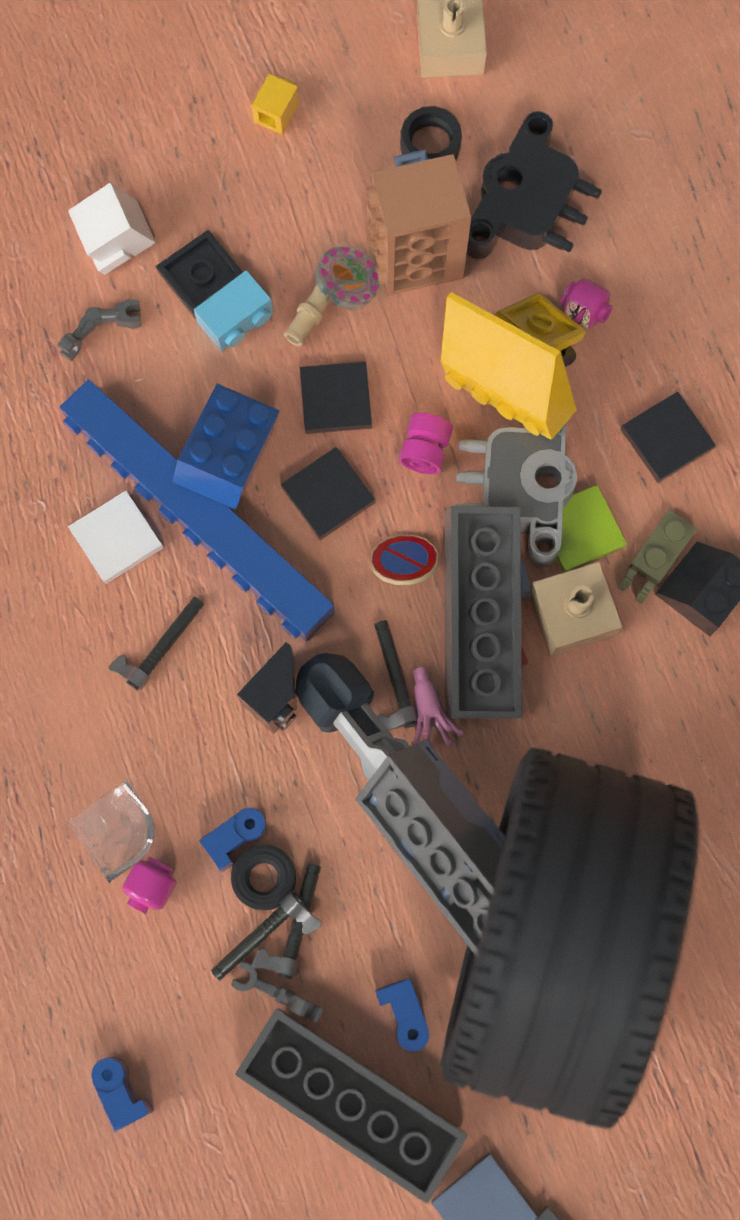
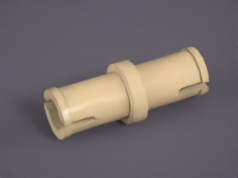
M317 282L306 302L298 306V314L283 334L289 343L298 347L302 346L303 341L313 326L321 322L322 312L335 295V291L329 289L325 282Z

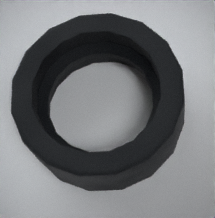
M436 106L421 107L411 112L404 120L401 128V154L420 151L412 144L413 134L423 127L433 126L445 131L450 137V143L445 150L439 153H427L428 160L454 154L455 160H457L461 149L462 132L461 125L456 117L448 110Z

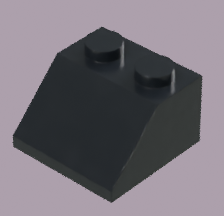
M696 542L655 595L708 636H711L740 602V559L733 553Z
M285 642L237 694L242 706L273 734L279 728L282 731L287 729L297 717L294 713L297 709V696L295 694L296 665L292 646Z

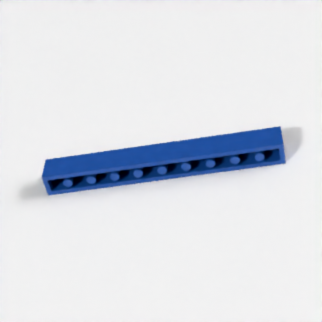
M88 379L60 406L65 416V419L62 421L65 426L76 436L81 432L88 439L86 442L87 446L98 457L101 458L105 454L112 461L110 467L123 480L127 477L137 484L134 487L135 491L147 502L153 499L160 506L158 512L170 524L177 521L185 529L182 534L195 547L199 544L204 546L209 551L206 556L217 568L222 570L226 567L234 574L231 578L232 581L245 593L250 589L259 598L256 603L268 615L271 616L275 612L284 621L281 626L294 639L300 636L307 642L335 613L333 603L226 505L173 483L177 460L93 382Z

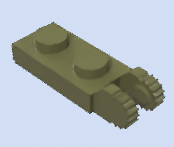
M668 510L629 565L630 570L617 588L623 592L625 589H628L638 572L648 579V582L645 586L641 587L635 599L642 604L655 585L658 586L697 528L671 510Z

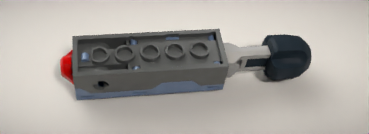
M331 653L316 654L300 667L295 688L297 698L322 732L330 733L339 730L360 757L363 774L369 781L355 800L476 955L506 837L427 739L410 746L406 740L392 736L369 707L374 698L373 689L349 659L343 655Z

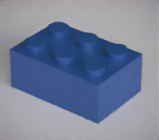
M217 383L177 460L172 482L236 510L273 433L280 410Z

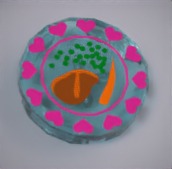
M348 246L332 247L323 254L316 266L315 279L319 289L325 296L328 294L333 299L332 302L339 307L347 309L363 308L374 299L380 288L378 275L375 272V264L366 254L356 248Z

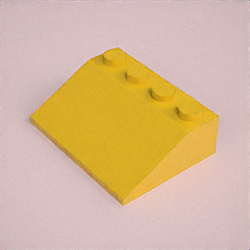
M453 292L447 296L441 364L446 374V381L457 390L463 388L468 391L479 403L492 405L506 419L512 420L514 418L523 423L530 433L536 436L541 434L552 440L577 411L561 351Z

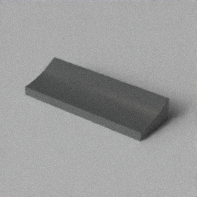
M450 506L445 510V713L449 718H522L520 507Z

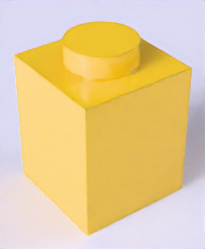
M268 74L251 105L254 123L283 135L299 105L298 86L285 77L278 78Z

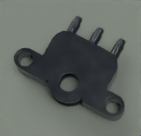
M536 111L530 113L525 118L510 145L509 152L493 157L486 164L480 190L481 200L471 217L467 255L471 258L484 259L488 257L499 237L527 250H538L548 244L559 250L571 252L574 243L555 233L554 230L561 217L582 226L586 224L588 216L568 206L574 190L588 197L591 196L596 199L600 197L602 193L600 188L578 177V166L572 158L548 147L553 129V121L545 112ZM532 131H538V132H541L542 134H541V135H536V134H533ZM512 182L515 185H517V187L514 189H507L502 187L500 183ZM483 236L487 240L476 241L475 239H473V237Z

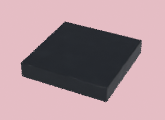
M209 230L155 266L157 272L194 319H196L194 309L243 273Z
M366 362L300 367L305 434L372 428Z
M678 392L626 422L620 429L657 483L712 451L716 446Z
M337 447L281 483V488L319 540H322L375 504V498Z

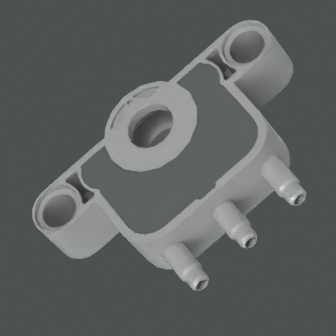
M566 424L552 440L541 434L536 436L526 428L504 427L492 432L488 440L468 439L459 441L458 449L460 451L485 453L484 471L457 472L456 480L460 483L483 485L482 504L464 503L455 504V506L520 507V533H528V557L531 562L541 567L553 564L558 557L562 541L563 507L572 498L577 481L576 467L571 459L565 455ZM545 475L552 476L559 485L551 489L543 488L538 485L536 479ZM543 541L548 542L553 547V550L541 552L535 545Z

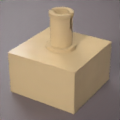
M418 0L417 29L421 78L484 75L486 40L483 1Z
M599 562L535 581L531 585L532 596L530 598L551 656L615 637L622 629L620 618Z

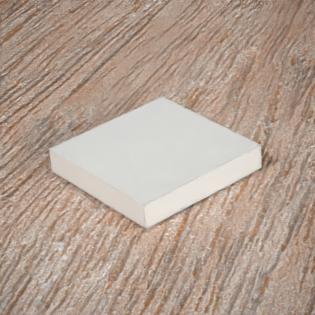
M124 491L68 526L105 585L163 549L162 544L127 491Z

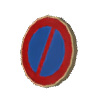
M396 535L386 538L376 545L371 552L370 566L374 574L384 582L394 585H412L423 582L433 575L438 568L439 553L434 544L425 538L416 535Z

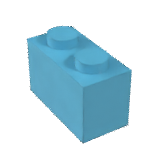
M246 270L194 309V313L199 326L222 352L228 346L234 347L239 344L245 337V334L252 328L263 326L270 319L273 308L271 298Z

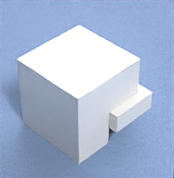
M112 183L107 184L68 210L87 255L93 259L98 272L104 275L131 259L129 253L136 256L156 243L137 200Z

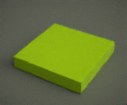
M598 485L574 494L567 505L563 507L562 541L557 557L563 573L580 568L627 546Z

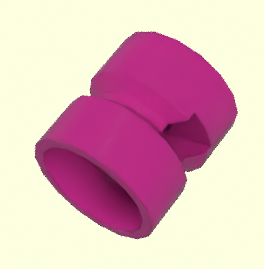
M414 413L411 416L406 433L409 439L403 442L398 461L400 464L419 473L439 474L445 455L442 453L443 448L449 445L453 425L446 419L436 415Z

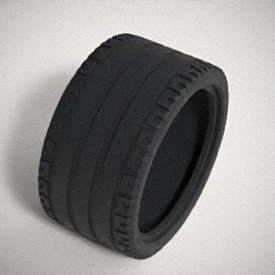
M530 748L520 760L500 822L499 830L506 837L476 955L468 945L466 948L442 1052L441 1069L443 1079L460 1088H465L467 1085L470 1086L471 1091L498 1099L506 1096L509 1097L511 1103L539 1111L547 1108L549 1113L580 1123L584 1121L589 1126L611 1129L628 1110L639 1090L655 1049L673 989L688 924L697 868L699 818L695 797L691 791L673 784L666 785L662 781L637 774L629 777L622 770L600 764H595L593 767L587 765V761L560 753L553 756L552 751Z

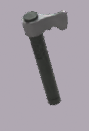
M193 597L138 668L132 664L127 665L126 657L121 655L110 664L109 670L127 679L126 683L135 690H142L150 680L149 675L152 673V670L156 668L155 666L159 664L158 662L162 660L165 653L167 654L199 613L204 603L198 598Z
M387 620L379 621L374 626L393 691L397 698L399 710L395 714L391 713L390 718L381 714L377 717L388 731L403 726L404 728L414 727L417 725L418 714L416 707L412 706L410 696H408L409 693L407 686H405V679Z
M310 863L307 865V872H305L299 894L305 902L303 905L309 912L319 878L318 874H320L321 866ZM293 918L292 928L290 929L283 957H277L276 955L270 957L264 948H260L253 959L252 967L279 972L278 976L292 979V976L295 977L299 964L297 957L300 950L299 947L301 946L300 942L304 935L302 932V922H296V918Z
M290 892L279 903L280 906L227 954L218 965L214 966L211 972L221 981L226 974L232 971L289 917L296 918V922H302V932L305 935L321 927L322 922L303 905L305 903L298 893Z

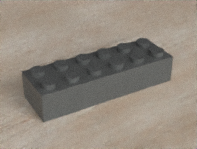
M279 1007L275 1009L234 1074L426 1204L429 1203L468 1137L465 1130Z

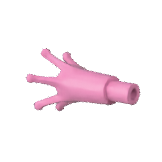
M425 667L416 668L413 670L416 682L414 691L418 720L415 738L411 744L419 743L421 733L425 740L427 739L430 743L431 728L437 727L445 744L451 746L452 740L449 739L446 731H453L460 737L464 735L463 731L459 730L445 713L434 684L429 680L427 669Z

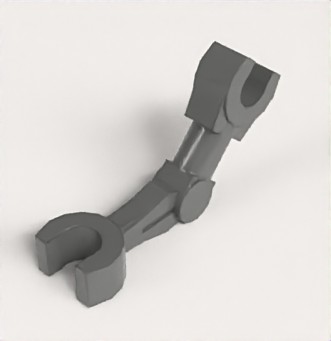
M133 299L126 300L125 302L115 304V309L101 310L96 307L87 309L85 316L81 318L74 332L64 335L58 343V347L62 349L61 355L70 361L75 359L81 350L82 341L89 333L95 330L96 326L102 325V323L116 322L117 326L132 329L141 327L140 316H128V313L132 311H140L139 301Z
M241 962L239 967L249 972L250 980L243 984L234 979L231 985L236 990L247 991L255 987L275 997V1001L287 1006L292 1012L302 1017L305 1016L316 1023L318 1022L323 1011L322 1007L296 995L285 987L280 986L278 988L259 979L258 971L252 967L251 963Z

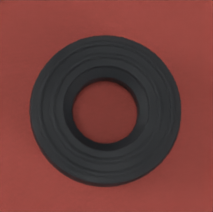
M256 845L245 850L236 859L231 872V884L237 898L246 906L255 910H271L279 907V903L290 892H293L296 884V871L289 856L281 849L271 845ZM261 863L272 865L278 875L276 885L266 892L255 890L250 883L252 869Z

